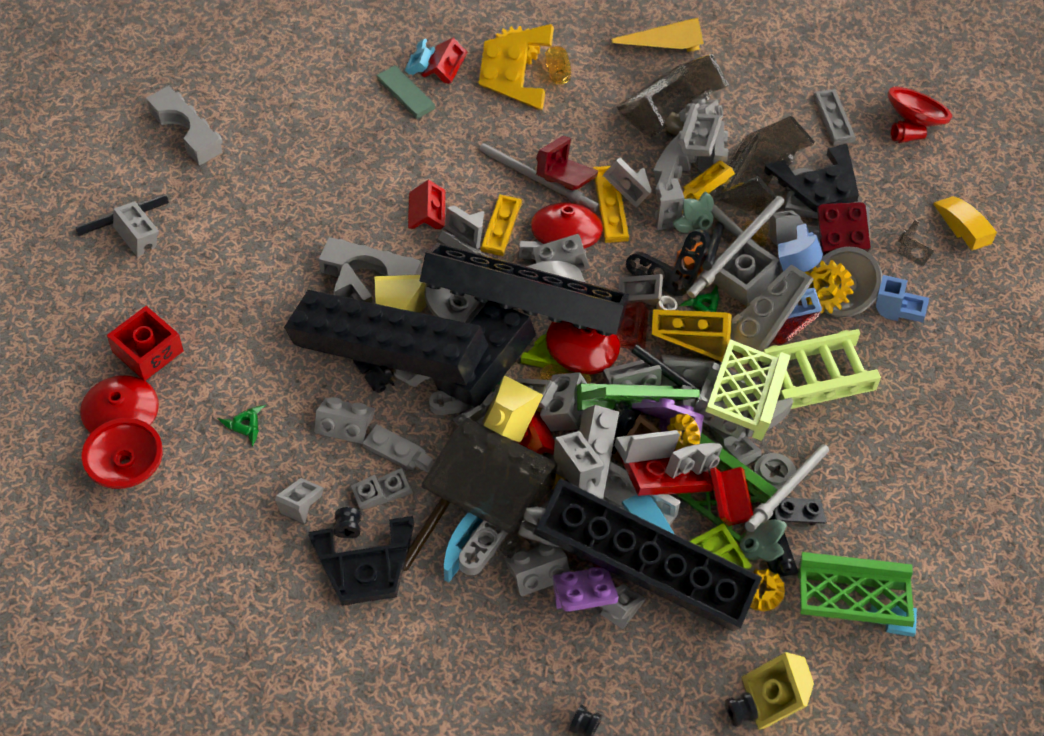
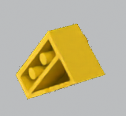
M653 309L652 335L722 362L731 338L732 315L725 312Z

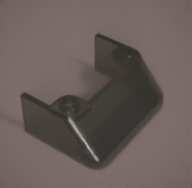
M711 53L673 68L618 104L616 108L619 114L644 135L650 134L652 137L667 128L664 121L667 120L672 112H679L686 107L685 105L692 103L694 99L705 98L707 101L711 98L709 94L726 88L729 84Z
M793 116L748 134L740 141L727 164L733 169L735 174L726 183L715 188L711 192V196L718 203L752 216L760 215L777 197L768 187L773 175L768 176L764 172L765 164L785 160L789 166L794 161L793 157L797 151L814 145L815 141Z

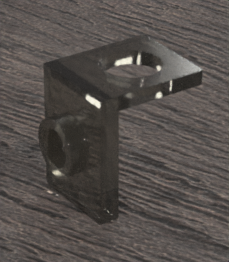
M914 220L908 230H903L898 239V242L901 243L898 254L924 266L934 250L913 240L919 224L918 221ZM921 248L924 250L925 256L923 258H915L911 254V250Z

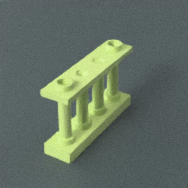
M859 329L843 330L837 334L781 346L773 345L764 349V353L776 358L782 352L790 355L789 360L797 359L808 384L798 387L793 386L786 370L782 383L784 390H781L779 400L792 398L793 404L791 409L877 390L881 379L878 370H864L854 348L859 339ZM844 349L855 374L842 376L830 351ZM820 354L831 379L821 382L817 381L807 356ZM761 361L762 366L769 365Z

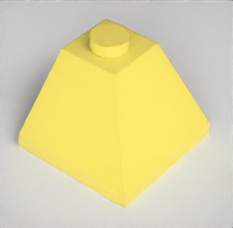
M420 275L375 276L376 304L420 313L426 308L425 283L419 281Z
M504 375L482 423L502 436L521 442L543 395Z
M787 652L742 676L745 690L751 694L757 707L758 719L756 723L759 730L765 729L806 707L814 685L805 657Z

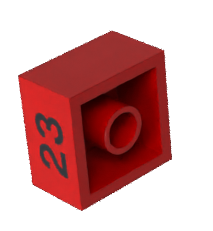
M148 306L143 307L107 334L112 353L144 381L184 351L179 333Z

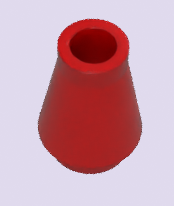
M898 121V123H893L891 127V138L893 141H898V143L925 139L927 136L926 126Z

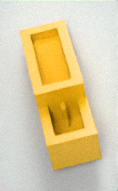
M955 196L933 203L956 237H962L971 251L993 243L997 231L969 203Z

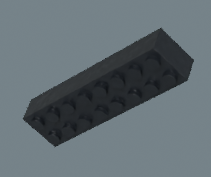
M436 243L425 252L419 280L426 283V286L432 289H441L442 287L449 289L450 293L454 295L464 296L467 294L475 296L474 299L480 302H497L500 307L505 309H513L515 307L523 309L525 314L537 316L538 314L548 316V319L553 322L561 323L562 321H567L579 329L593 328L597 330V333L605 336L617 334L623 322L630 295Z
M307 290L284 326L292 343L301 348L462 385H467L488 347L487 340L479 325L313 290Z
M561 478L556 483L532 533L732 632L742 627L762 580L761 576Z

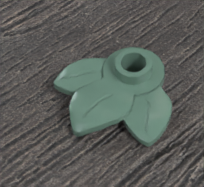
M704 192L699 200L684 199V216L677 218L672 223L673 226L682 233H688L697 229H709L714 219L711 213L714 205L712 196Z
M774 519L761 523L753 532L746 529V536L739 544L745 557L748 560H758L761 558L765 561H772L784 554L783 548L777 542L783 535L787 524Z

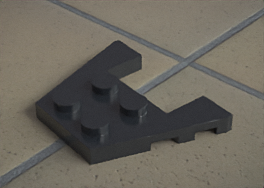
M847 144L828 148L826 155L834 166L808 171L799 175H794L785 160L765 164L764 172L768 176L773 175L776 177L778 184L783 188H790L794 192V196L814 212H817L821 204L853 203L858 201L859 192Z
M413 516L389 519L391 545L336 553L333 528L308 532L310 541L342 606L397 597L415 525Z

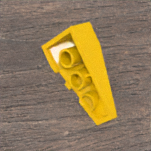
M697 17L612 38L613 43L675 49L686 48L687 52L699 50V45L704 44Z

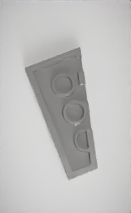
M790 265L767 286V289L759 297L756 296L745 310L740 314L738 313L731 320L730 339L763 352L764 349L768 348L814 279L795 266Z

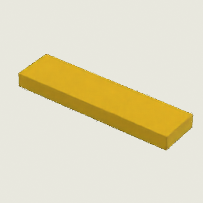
M611 166L593 167V169L598 171V175L594 180L605 243L629 241L622 195L603 176Z

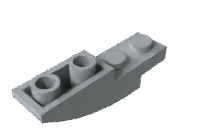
M678 135L663 151L653 170L657 184L655 190L658 203L660 200L659 183H663L665 190H672L671 179H680L682 171H690L692 163L697 161L698 156L683 155L681 145L678 144Z

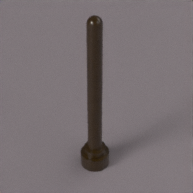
M459 461L453 468V475L451 476L453 480L408 549L403 571H407L461 485H465L466 482L469 483L473 478L475 470L467 463Z

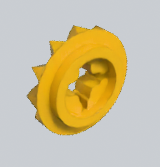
M677 414L675 417L670 418L671 424L667 426L668 431L677 430L680 434L675 451L687 446L700 444L698 425L690 415Z
M756 568L753 573L762 577L759 587L763 581H766L767 589L770 591H765L761 599L759 598V589H757L750 608L757 611H770L779 606L784 598V582H782L778 573L775 574L768 568L765 570H758Z

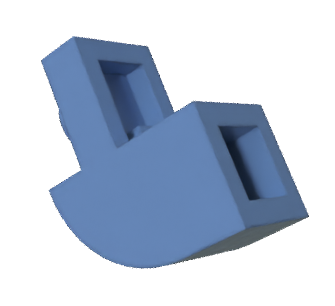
M806 224L797 226L796 240L778 244V258L783 271L790 265L803 272L809 271L819 264L823 257L817 234L814 235L813 232H809Z
M883 275L876 301L878 312L884 318L897 322L900 317L924 323L929 298L905 293L908 280Z

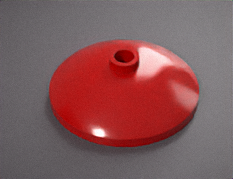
M891 87L887 93L889 102L896 112L905 118V122L932 127L945 125L952 119V113L944 105L925 94L904 87Z
M569 202L547 205L537 211L531 221V231L534 237L542 244L579 234L584 249L594 245L600 239L603 229L600 218L592 210Z
M562 321L561 323L552 322L546 333V346L552 358L561 366L573 372L582 374L603 372L604 369L610 368L616 362L620 352V342L617 334H612L611 336L601 335L597 333L596 329L589 327L587 329H579L567 321Z
M129 375L113 376L100 381L87 392L81 404L80 416L84 427L89 433H92L102 424L119 418L139 419L151 425L157 416L159 401L153 387L141 378Z
M119 418L102 424L89 435L82 449V464L87 475L95 483L111 489L129 488L144 482L157 470L163 456V445L159 434L150 424L134 418ZM125 459L130 460L126 464H121V462Z

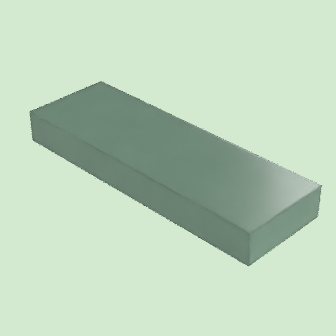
M396 65L377 75V80L416 119L435 109V104Z

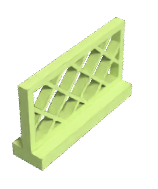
M730 339L705 412L753 430L752 437L762 441L771 424L790 355L781 352L779 357L776 358ZM732 350L741 353L744 358L737 359ZM756 361L767 363L769 367L761 368ZM749 363L753 371L746 372L742 365ZM734 367L739 374L731 375L727 368ZM758 376L763 384L756 385L751 378ZM744 380L748 387L741 389L736 381ZM729 384L733 391L725 392L721 385ZM753 393L758 401L750 402L746 394ZM738 397L743 404L735 406L730 398ZM723 400L728 408L718 407L714 405V402ZM748 410L753 420L743 417L740 412Z

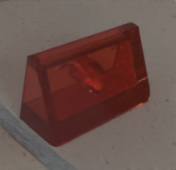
M643 302L626 306L623 322L617 332L620 348L634 349L636 344L645 349L649 310Z
M821 312L787 319L772 341L779 346L789 342L817 319Z

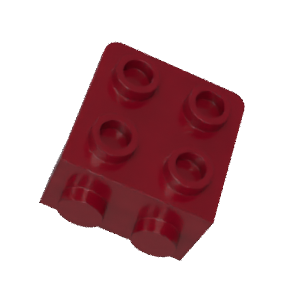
M563 135L539 149L536 157L538 162L536 175L543 177L548 182L561 184L568 190H577L596 178L598 171L568 159L571 138Z
M863 202L821 204L818 207L820 247L823 256L842 247H856L867 252L871 249L866 205Z

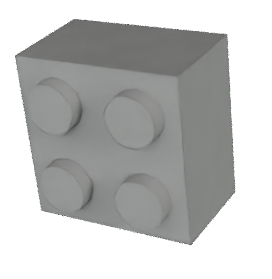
M749 239L715 275L713 283L748 307L750 302L756 296L759 297L767 289V286L780 275V261L777 257Z

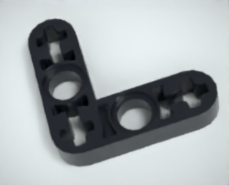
M702 229L689 233L674 267L646 253L636 252L628 256L626 268L634 276L654 275V269L657 267L661 268L665 275L662 282V290L675 296H683L695 282L710 246V236ZM700 236V241L703 244L697 246L695 252L688 251V249H694L696 241L693 238ZM685 257L693 258L695 262L693 269H687L684 266L683 261ZM639 258V263L643 266L636 268V263L633 261ZM683 274L688 275L682 281V285L685 287L679 290L676 282L683 277Z

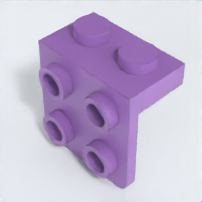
M659 398V402L642 399L641 403H632L633 410L660 418L659 429H661V432L668 431L667 426L671 424L670 418L675 417L677 414H688L697 423L701 436L704 415L694 412V408L691 406L674 405V400Z
M601 567L553 575L554 598L557 609L562 608L564 611H574L618 602V594L610 573Z

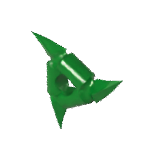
M717 284L711 294L708 293L690 298L679 306H693L696 311L716 312L720 300ZM703 302H708V303L710 304V306L707 307V306L703 305L702 303H703Z
M266 405L249 408L247 411L245 410L234 416L233 420L217 419L230 430L233 429L235 432L248 435L253 447L259 432L257 430V414ZM244 420L250 421L248 425H243L241 422Z

